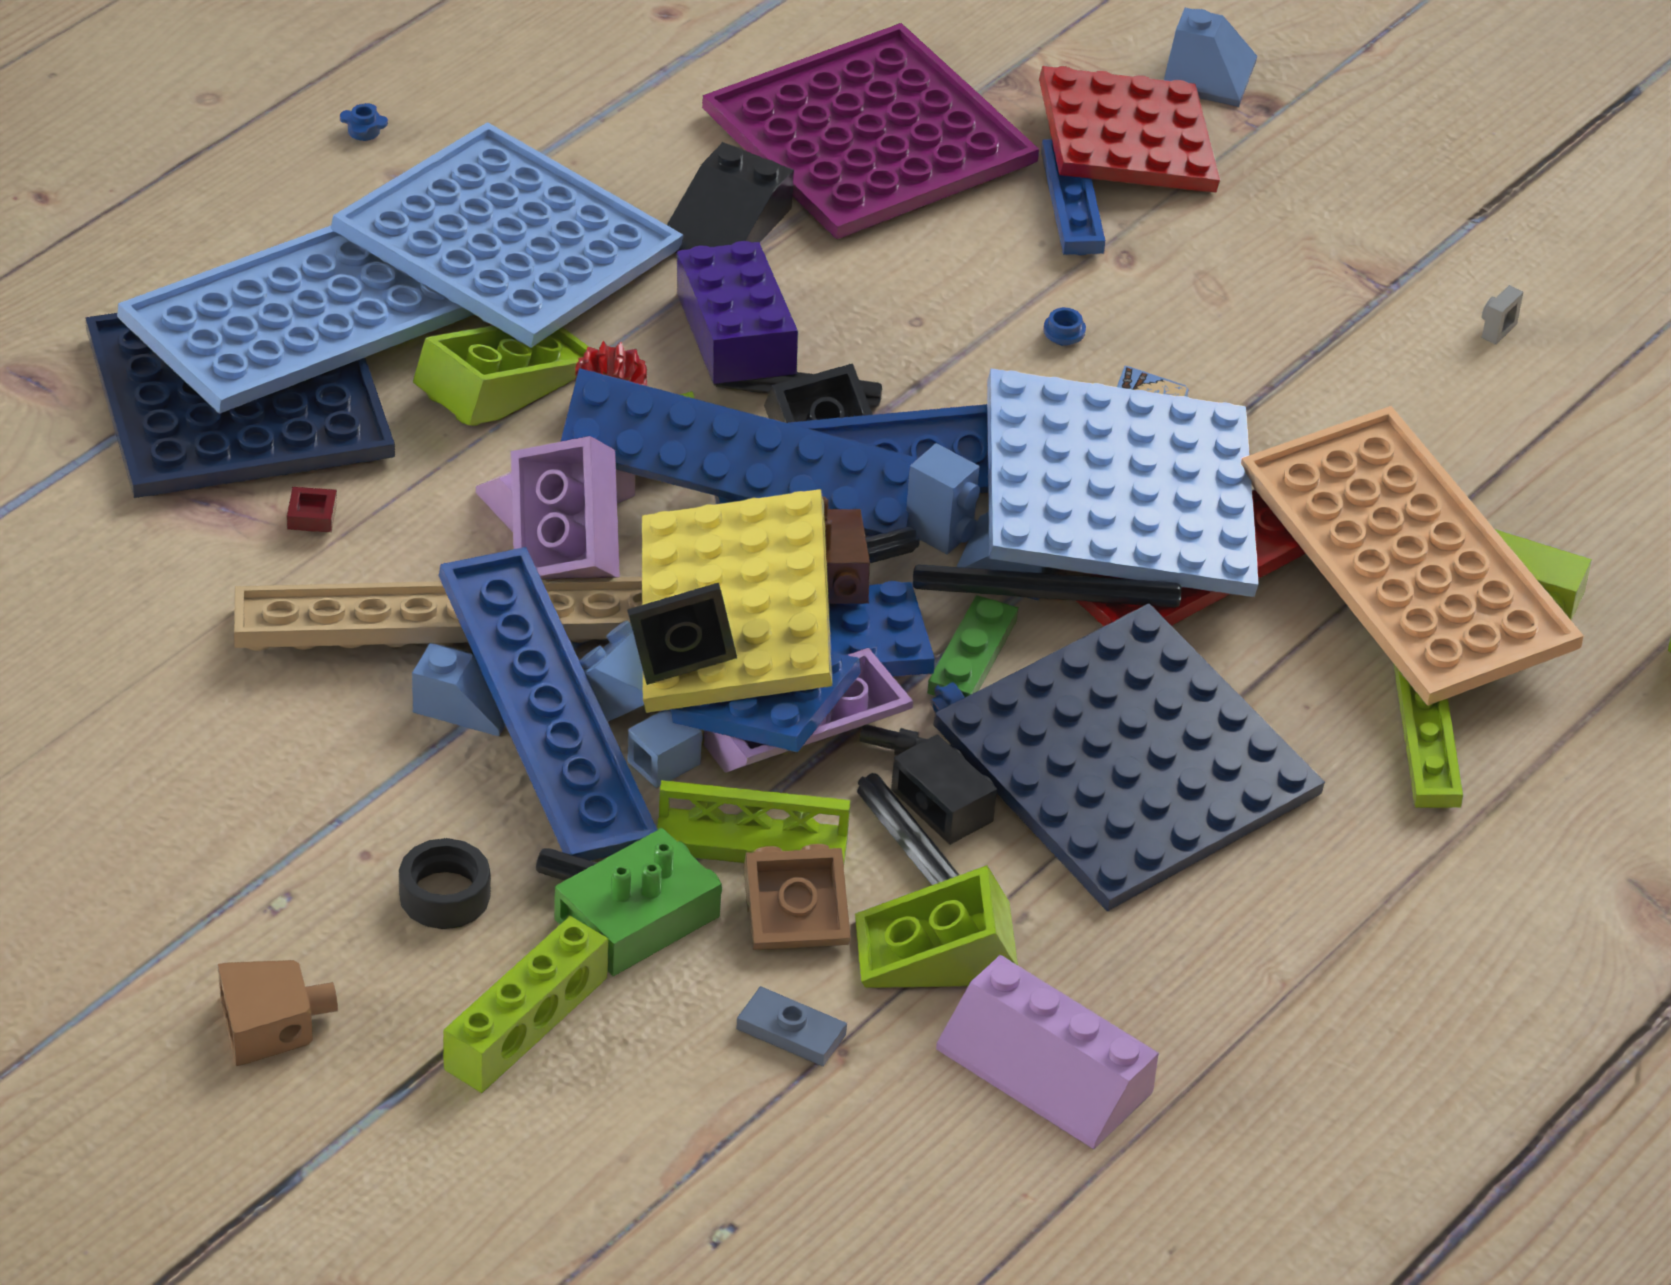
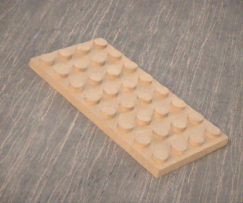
M1392 406L1241 458V465L1251 480L1253 488L1427 706L1582 647L1584 635Z

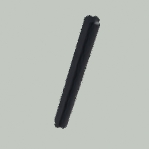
M921 564L914 567L912 582L913 587L919 590L1143 606L1150 604L1151 606L1171 608L1179 607L1182 593L1181 584L1174 582Z

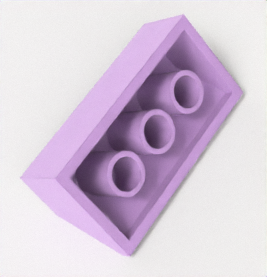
M869 648L848 654L849 656L860 658L861 674L803 746L912 709L913 700ZM704 730V746L725 773L790 751Z
M1002 955L998 956L970 982L936 1045V1050L1092 1149H1095L1153 1093L1159 1055L1152 1048Z

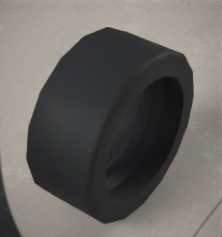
M433 839L414 846L403 857L399 868L401 907L411 919L432 928H458L475 921L487 909L491 897V873L488 859L478 848L465 841L456 839ZM443 872L460 874L472 882L467 889L447 895L430 893L417 885L421 879Z

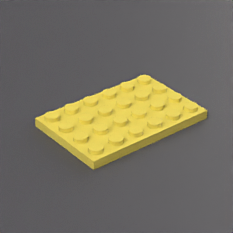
M821 489L642 515V605L719 582L737 654L736 659L649 685L646 684L643 674V702L646 713L832 686L824 502Z

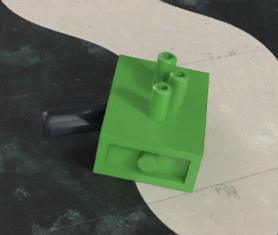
M663 828L598 863L570 856V854L550 848H543L536 862V871L538 873L564 880L555 886L554 920L561 924L569 916H572L608 938V972L613 977L720 917L722 883L718 876L711 869L703 867L691 855L684 843L676 841Z

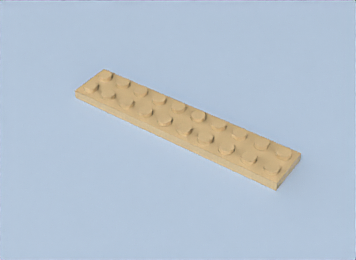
M642 577L541 579L566 634L572 642L583 643L591 639H607V634L624 621L628 620L630 622L627 609L642 605ZM441 581L235 586V648L261 651L270 647H294L306 650L316 646L339 645L343 648H357L362 645L385 644L390 647H403L407 644L434 643L448 646L457 642H468Z

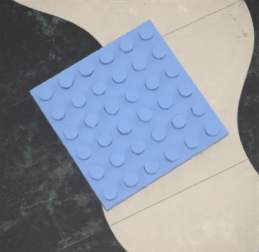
M488 122L334 214L331 224V230L347 238L351 243L357 244L385 263L396 267L414 278L417 282L428 286L451 302L467 309L483 321L494 325L529 347H533L679 250L683 239V234Z
M990 369L987 380L989 559L1133 580L1174 582L1181 584V587L1255 597L1259 582L1251 480L1241 465V458L1249 456L1245 406L1192 399L1186 396L1158 394L1145 390L1118 388L1099 383L1092 384L1065 380L1059 377L1025 374L1012 370Z

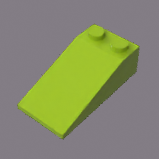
M494 325L426 337L413 383L426 392L429 399L442 404L455 414L458 421L469 426H477L480 423L500 420L575 380V365L578 362V358L584 357V353L589 346L563 327L533 347L517 341L514 337Z

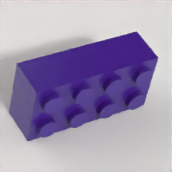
M738 241L732 245L716 247L695 246L689 250L677 251V295L713 384L797 374L798 330L760 242Z

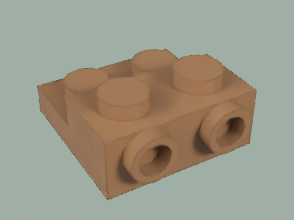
M811 844L803 847L801 850L782 851L779 847L767 846L758 848L753 853H746L743 869L747 912L750 913L753 950L849 945L851 935L842 848L829 849V846L825 844Z

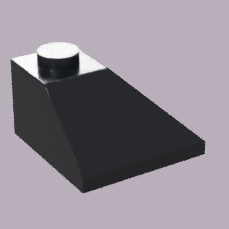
M719 582L627 609L647 685L737 658Z

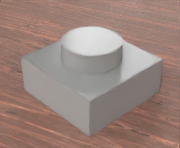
M1509 285L1497 297H1491L1487 301L1482 311V319L1485 320L1482 333L1483 339L1497 344L1517 325L1523 291Z

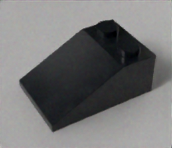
M722 142L701 164L667 223V226L683 234L682 244L677 251L689 250L695 246L716 247L732 245L738 241L761 242L792 209L794 170L742 150L739 147Z
M853 363L772 385L764 404L768 418L785 423L873 415Z

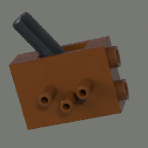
M822 496L824 502L828 603L869 604L870 564L912 553L915 548L919 547L920 539L917 537L916 530L909 526L865 537L861 509H828L829 500Z

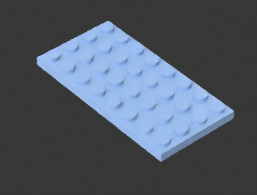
M331 226L118 303L117 317L219 414L475 315L460 305L451 302L428 286L417 282L414 278L396 267L385 263L379 257L357 244L351 243L347 238L331 230Z

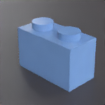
M937 443L934 444L910 465L906 507L909 517L906 527L914 528L917 537L921 541L947 555L961 542H967L972 537L977 526V521L974 518L976 501L980 493V487L978 486L979 465Z

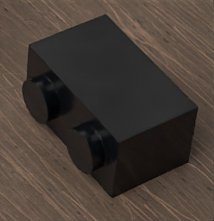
M938 734L894 757L891 790L949 845L994 822L997 788L990 778L979 773L965 760L957 748L951 747Z

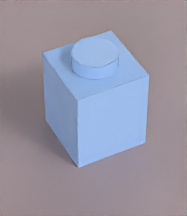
M671 709L662 710L628 729V763L655 788H658L661 785V780L671 781L700 765L702 731L697 728L673 723Z

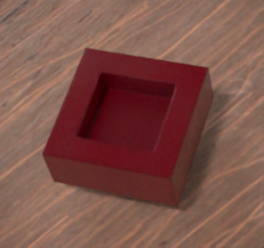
M292 486L287 512V530L332 533L337 507V490Z

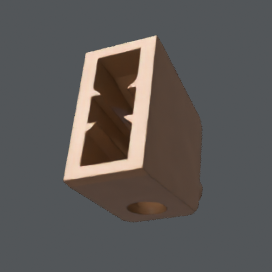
M294 960L227 962L218 964L220 999L236 1066L245 1065L309 1045L313 1041L312 1016L338 1011L334 983L330 982L305 987L300 964Z

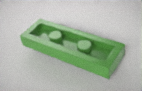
M976 595L938 662L934 674L928 680L927 694L936 696L934 688L937 685L944 687L952 682L958 686L964 697L979 691L1017 622L1018 607Z

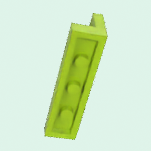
M661 780L657 829L663 828L676 841L684 843L694 858L744 863L746 853H753L754 850L761 847L774 846L779 847L782 851L801 850L803 847L811 844H825L829 846V849L842 848L844 864L851 800ZM670 798L690 800L696 806L690 810L670 808ZM723 804L737 805L743 811L737 815L726 814L718 807ZM770 809L784 810L790 816L784 820L773 819L765 812ZM818 814L839 816V825L820 824L812 817Z

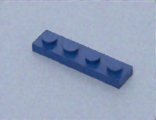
M1052 139L1042 140L1041 154L1063 255L1104 254L1106 240L1092 179L1059 175Z

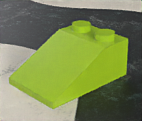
M988 865L855 913L861 982L865 988L968 986L975 977L1000 955L1018 965L1010 902Z

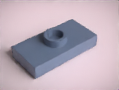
M760 986L737 1017L736 1029L824 1067L846 1036L847 1023Z

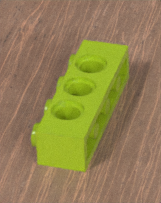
M569 916L443 1029L444 1070L480 1093H483L607 979L608 938Z

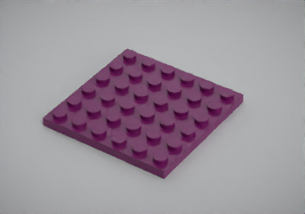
M902 23L703 95L702 108L743 149L794 170L793 197L836 239L1038 162L1039 148Z

